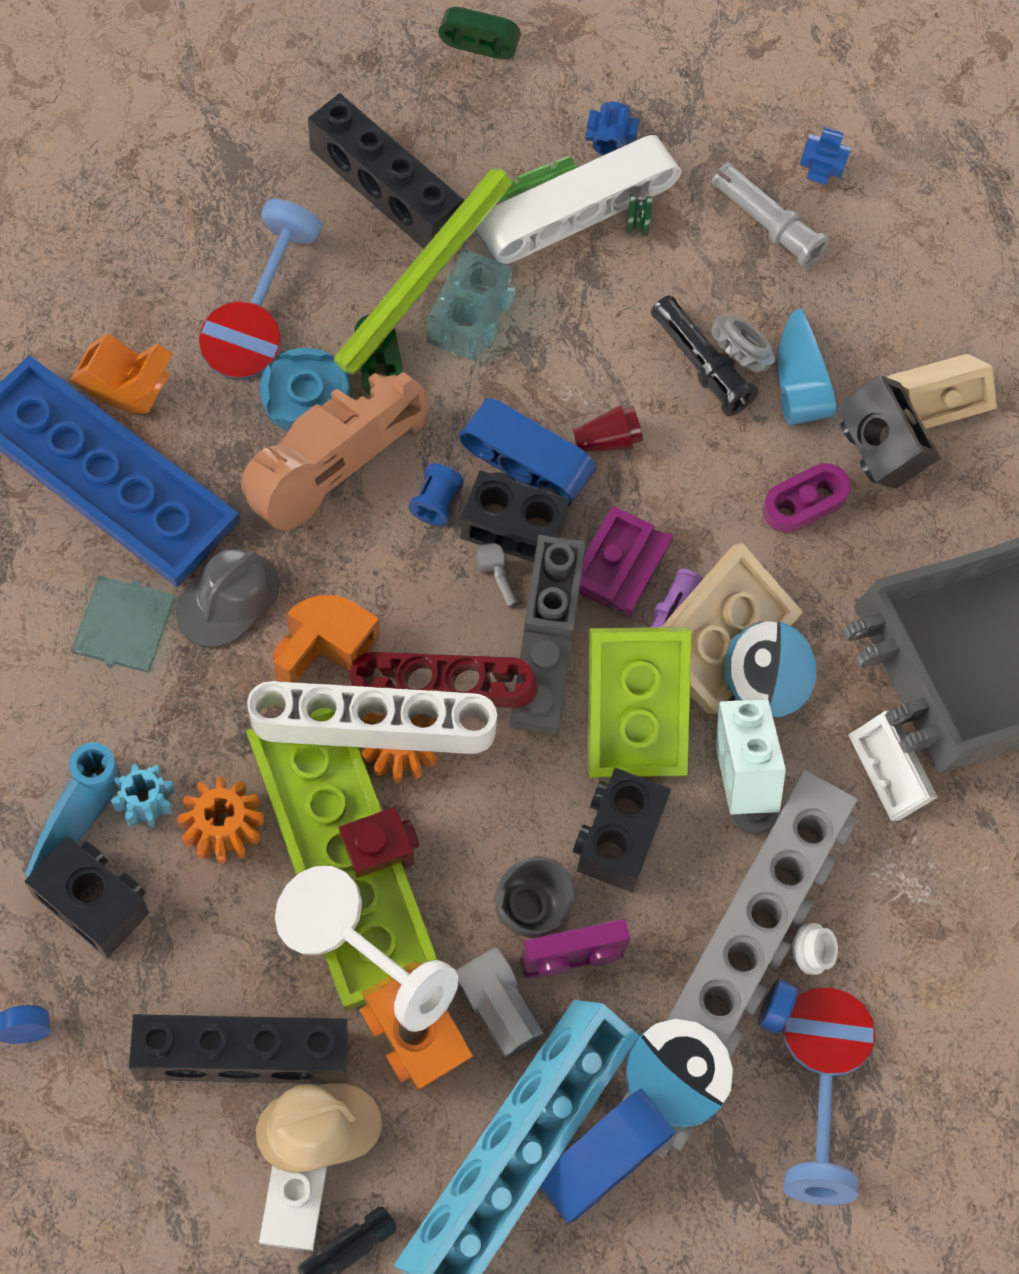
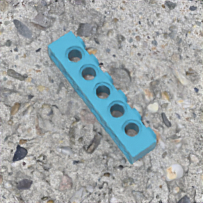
M573 1000L393 1266L403 1274H482L640 1035L603 1003Z

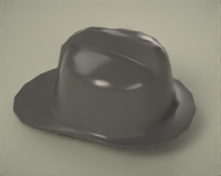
M230 549L215 555L205 566L204 571L186 588L178 601L176 617L179 629L188 640L201 647L217 648L231 644L242 636L270 608L278 597L280 581L277 570L267 559L258 555L252 549L248 552L246 550Z

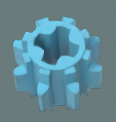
M132 764V772L126 777L122 775L121 778L115 777L114 779L116 788L119 791H117L118 796L111 800L115 811L124 810L128 826L132 827L135 823L139 824L140 821L148 822V825L154 828L156 818L160 815L172 814L173 812L172 806L168 801V796L175 792L172 781H163L158 765L152 768L148 767L147 770H139L136 764ZM147 790L149 799L139 802L138 792Z

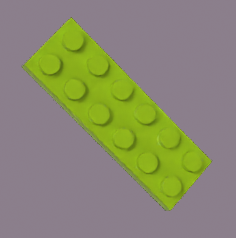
M320 708L315 710L310 717L315 721L322 722L331 719L335 712L327 708ZM253 728L246 730L296 876L300 872L315 866H333L346 872L358 885L362 899L360 920L354 931L402 968L414 960L421 965L437 960L402 863H397L356 879L339 835V826L382 811L359 748L270 742L257 736ZM347 941L337 949L324 954L344 1012L367 1004L361 992L389 976V974Z

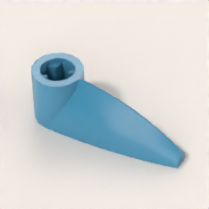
M800 308L795 310L787 321L778 353L781 404L786 423L789 426L835 417L836 414L835 395L827 369L805 313Z
M97 742L85 743L72 753L69 760V770L72 777L59 796L40 834L25 874L27 878L67 835L77 843L118 789L114 779L115 777L121 778V774L111 750L105 745ZM97 766L104 768V772L99 776H96L94 773L93 777L88 778L86 774L93 767L95 770H97Z

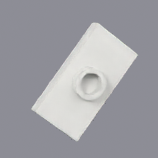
M885 711L848 734L890 820L899 821L938 798L915 751L907 754L903 753L899 742L906 736V733L901 725H889L885 717L889 711Z
M272 1166L259 1239L260 1245L314 1252L328 1166L300 1173H290L278 1170Z

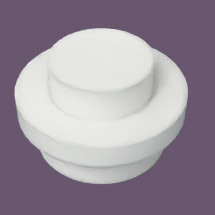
M807 923L800 927L792 943V954L799 968L805 974L817 975L821 974L825 969L833 967L838 955V944L834 933L830 929L823 928L817 923Z

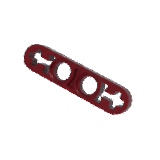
M369 652L359 656L352 663L349 671V678L353 686L474 693L487 697L495 707L499 708L523 707L536 697L539 689L538 680L530 665L523 659L515 657ZM378 668L385 677H376L373 680V685H369L364 678L372 676L374 670ZM422 668L432 671V678L427 686L421 689L408 687L409 677L414 671ZM472 670L479 673V681L473 689L469 691L455 689L456 678L462 672ZM491 672H492V674H493V676L495 677V679H496L497 682H491V678H490V673H491ZM520 674L525 683L516 684L515 690L509 692L505 683L512 682L514 675ZM390 678H396L397 686L394 685Z

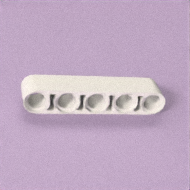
M649 135L495 205L476 228V231L499 264H510L628 209L630 194H635L637 199L644 200L647 196L654 197L666 191L679 179L681 168L656 135Z
M270 681L257 685L250 692L247 700L250 721L254 732L261 739L270 742L475 754L487 750L494 742L496 735V707L487 697L474 693ZM270 705L281 706L285 709L276 718L268 719L260 715V712ZM320 708H327L335 712V715L327 721L319 722L310 717L315 710ZM370 711L380 712L386 717L382 722L374 725L366 724L360 720L365 713ZM426 714L432 716L436 722L430 727L421 728L412 724L411 720L417 715ZM476 717L483 720L486 726L481 730L471 731L463 727L461 723L467 718Z

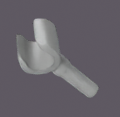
M494 543L476 546L475 560L478 573L493 571L494 578L507 606L516 605L518 600L506 576L502 547Z

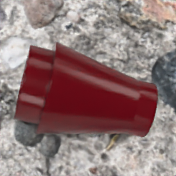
M620 404L591 421L572 428L577 447L586 453L633 449V444L643 441L640 423L634 406L622 408Z

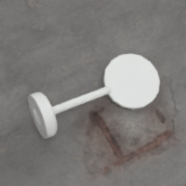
M315 866L300 872L285 886L277 901L275 922L278 935L290 949L303 955H323L337 949L347 941L401 984L394 1001V1014L403 1027L409 1031L417 1032L426 1029L436 1022L446 1011L456 993L458 974L455 969L445 962L432 960L422 964L409 974L354 931L360 920L362 899L358 885L349 874L333 866Z

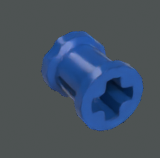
M432 463L427 465L425 469V482L419 495L412 497L408 508L411 514L420 521L433 526H443L450 517L449 505L454 495L461 492L464 479L454 469L442 464Z

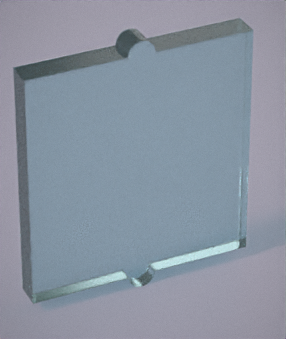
M99 575L71 648L72 653L104 661L109 668L119 665L149 673L173 607L175 595L142 587L140 581H134L131 584Z

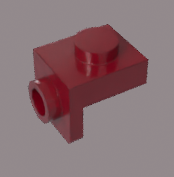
M396 806L338 827L339 835L356 879L400 862L403 868L414 865L413 849L419 847V841L411 820L401 821Z

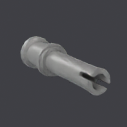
M726 163L719 168L722 173L731 179V182L729 183L715 173L712 185L769 230V237L774 245H783L798 258L797 263L803 269H807L817 262L829 245L830 239L825 233L817 234L802 221V214L797 210H784L777 202L772 200L740 173L733 164Z

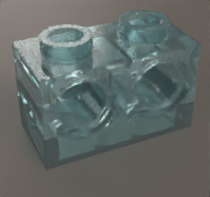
M463 248L427 317L426 343L476 362L483 347L490 349L495 341L499 330V323L496 321L501 311L508 313L515 300L517 288L512 286L513 267ZM481 287H483V288H488V289H490V290L480 291V290H477L476 288H481ZM467 322L472 325L465 327L458 325V323Z

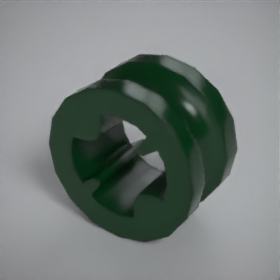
M630 194L626 234H632L633 231L638 230L642 233V236H648L653 196H647L646 199L639 200L635 194Z

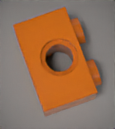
M414 960L404 966L403 969L411 974L421 964ZM389 975L361 992L367 1005L359 1009L374 1037L381 1033H384L393 1051L385 1056L399 1081L402 1083L410 1078L415 1087L420 1090L472 1058L473 1055L447 1009L436 1022L424 1029L419 1038L412 1041L401 1039L399 1035L400 1023L394 1014V1001L401 984Z

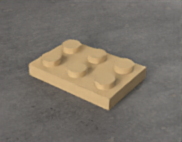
M743 543L733 545L660 628L688 627L691 630L690 696L707 714H716L719 711V702L728 701L733 695L732 690L727 689L724 680V657L730 641L738 633H742L745 628L758 622H783L792 626L803 611Z

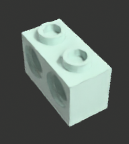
M769 700L719 702L715 746L730 815L780 812L786 768Z

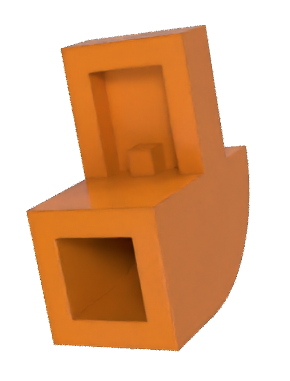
M107 333L89 345L69 381L104 404L132 414L149 413L168 379L169 372L165 368L173 353L157 343L142 353L137 354Z
M318 595L296 604L287 613L288 629L293 637L286 635L273 653L276 680L279 682L298 683L319 654L324 655L349 672L352 663L359 656L368 653L379 639V618L353 601L335 595Z

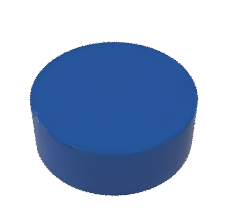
M781 979L775 981L761 1008L757 1022L759 1027L774 1034L779 1033L784 1028L797 999L798 991L796 986Z
M22 1005L0 1012L1 1042L11 1044L29 1043L41 1040L51 1032L49 1012L43 1007Z

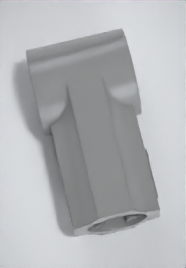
M496 947L455 970L458 974V994L466 1007L472 1013L476 1012L504 1059L516 1056L543 1037L544 1033L516 989L518 983L511 967Z

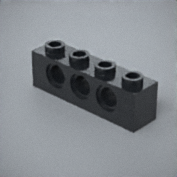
M341 93L308 117L310 150L423 249H425L464 202L461 196Z
M133 1014L129 1069L136 1080L347 1083L349 1035L347 1018Z

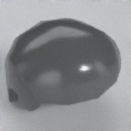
M542 856L521 860L511 866L502 876L495 892V910L500 922L515 935L534 939L553 933L564 924L572 906L576 902V891L571 874L557 860Z

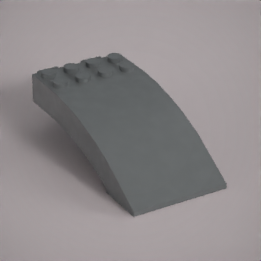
M1019 537L961 557L877 579L854 606L860 619L846 625L842 632L846 640L850 642L869 637L873 645L864 648L856 656L860 667L864 668L882 663L903 705L886 713L885 717L890 726L902 725L912 721L916 731L909 733L900 740L899 745L903 753L907 754L926 748L938 774L942 775L1019 750Z

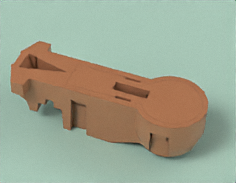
M402 372L397 376L391 375L387 377L376 373L368 378L371 386L370 399L362 396L358 400H354L340 390H334L331 393L332 398L320 407L316 404L297 418L281 443L261 450L250 460L241 480L242 493L249 506L257 515L279 530L294 529L302 525L316 512L328 492L409 430L416 434L425 427L429 407L426 401L425 389L413 378Z

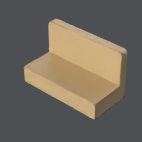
M969 354L887 376V378L901 383L925 429L997 409L992 365Z

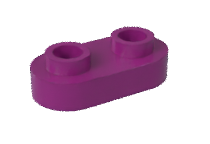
M822 463L775 485L767 493L763 504L762 513L765 521L777 531L790 533L837 511L844 505L851 488L849 476L837 465ZM817 489H827L831 496H823ZM787 508L793 515H783L778 509Z

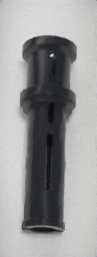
M668 295L660 299L652 307L651 316L659 322L678 348L682 350L699 371L697 375L700 385L705 389L710 388L722 403L721 410L726 416H733L744 410L756 398L758 394L757 387L753 383H746L734 368L735 361L733 358H729V355L724 353L719 354L701 332L700 328L696 326L677 303L674 296Z

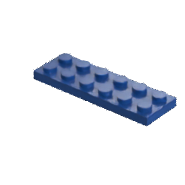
M28 355L0 382V452L175 587H178L240 522L237 511L32 356Z

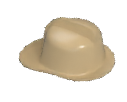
M327 1083L318 1086L313 1084L297 1085L285 1091L281 1097L273 1100L261 1113L256 1126L257 1146L268 1163L278 1170L290 1173L307 1172L351 1161L367 1154L378 1142L383 1127L381 1111L372 1096L362 1088L348 1083Z

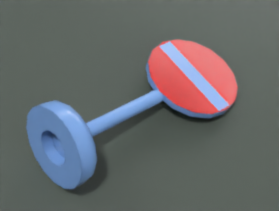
M270 199L263 206L261 219L264 225L279 237L251 303L237 301L223 304L209 314L201 327L199 344L202 357L213 371L226 378L242 380L256 377L263 372L269 363L272 365L279 354L281 337L278 324L269 311L261 306L289 241L298 244L313 243L318 239L323 227L321 221L313 213L292 202Z
M832 987L813 988L798 995L792 1013L783 1028L785 1044L793 1058L809 1071L820 1074L816 1162H803L790 1167L784 1175L783 1189L784 1193L790 1198L815 1205H843L851 1203L858 1198L859 1186L858 1178L853 1172L840 1165L829 1163L833 1076L846 1075L860 1068L872 1053L876 1035L871 1015L864 1004L850 993Z

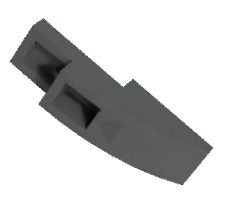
M538 535L520 659L526 661L532 668L538 680L539 689L536 697L529 704L519 708H512L509 728L558 735L586 542ZM517 674L516 684L525 683L520 674Z

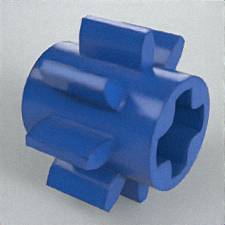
M614 101L606 102L600 107V112L590 110L585 140L593 141L594 150L604 156L636 141L640 119L631 118V109L625 104Z
M824 127L821 137L809 134L799 163L800 166L809 168L808 180L826 185L830 175L841 178L851 150L850 146L841 144L844 133Z

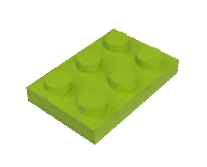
M688 627L590 628L587 770L590 778L611 777L615 768L639 777L688 776L691 630Z

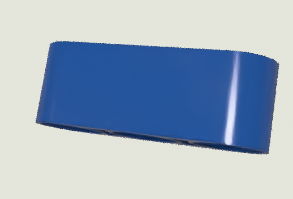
M485 399L459 434L462 445L476 457L522 484L535 488L548 487L557 491L561 496L569 498V506L597 469L593 459L582 449L496 399Z
M641 1088L622 1101L563 1153L550 1170L540 1188L565 1222L570 1224L594 1206L676 1134V1131Z

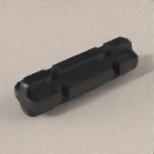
M383 1206L377 1207L364 1217L365 1222L359 1226L358 1223H355L322 1247L323 1253L316 1257L313 1254L300 1263L297 1268L298 1273L332 1274L335 1271L337 1274L341 1273L371 1251L374 1242L378 1240L382 1243L394 1234L397 1229L395 1221Z

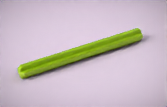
M490 169L335 355L334 361L343 372L354 375L360 370L508 191L512 181L502 169Z

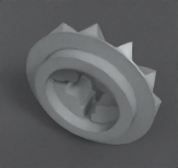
M720 315L713 322L711 333L713 338L718 341V346L729 354V358L737 360L741 366H747L752 371L760 372L767 371L775 362L769 341L747 321L736 316Z

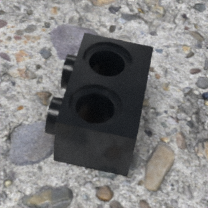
M480 470L461 517L460 539L478 545L498 544L502 547L503 553L534 562L538 535L560 538L567 519L569 498L561 496L557 491L548 487L535 488L519 483L513 477L504 473L495 472L491 474ZM487 504H498L504 509L498 512H491L486 510L484 506ZM542 518L549 524L534 526L528 520Z
M618 768L614 769L609 783L600 780L590 805L591 809L598 811L592 827L582 825L572 851L575 854L581 855L576 872L633 893L671 788ZM620 799L633 800L639 806L640 811L635 814H625L616 807L615 802ZM606 842L614 843L621 848L623 856L618 859L605 858L599 852L598 846Z

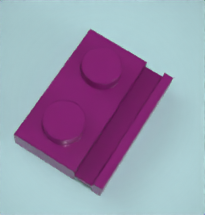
M613 505L584 554L579 593L610 609L613 606L623 611L624 616L630 618L668 551L674 535L669 532L664 534L654 529V525Z
M626 919L525 940L521 953L522 958H520L524 978L554 976L564 973L569 969L587 965H604L623 958V952H626L630 941Z

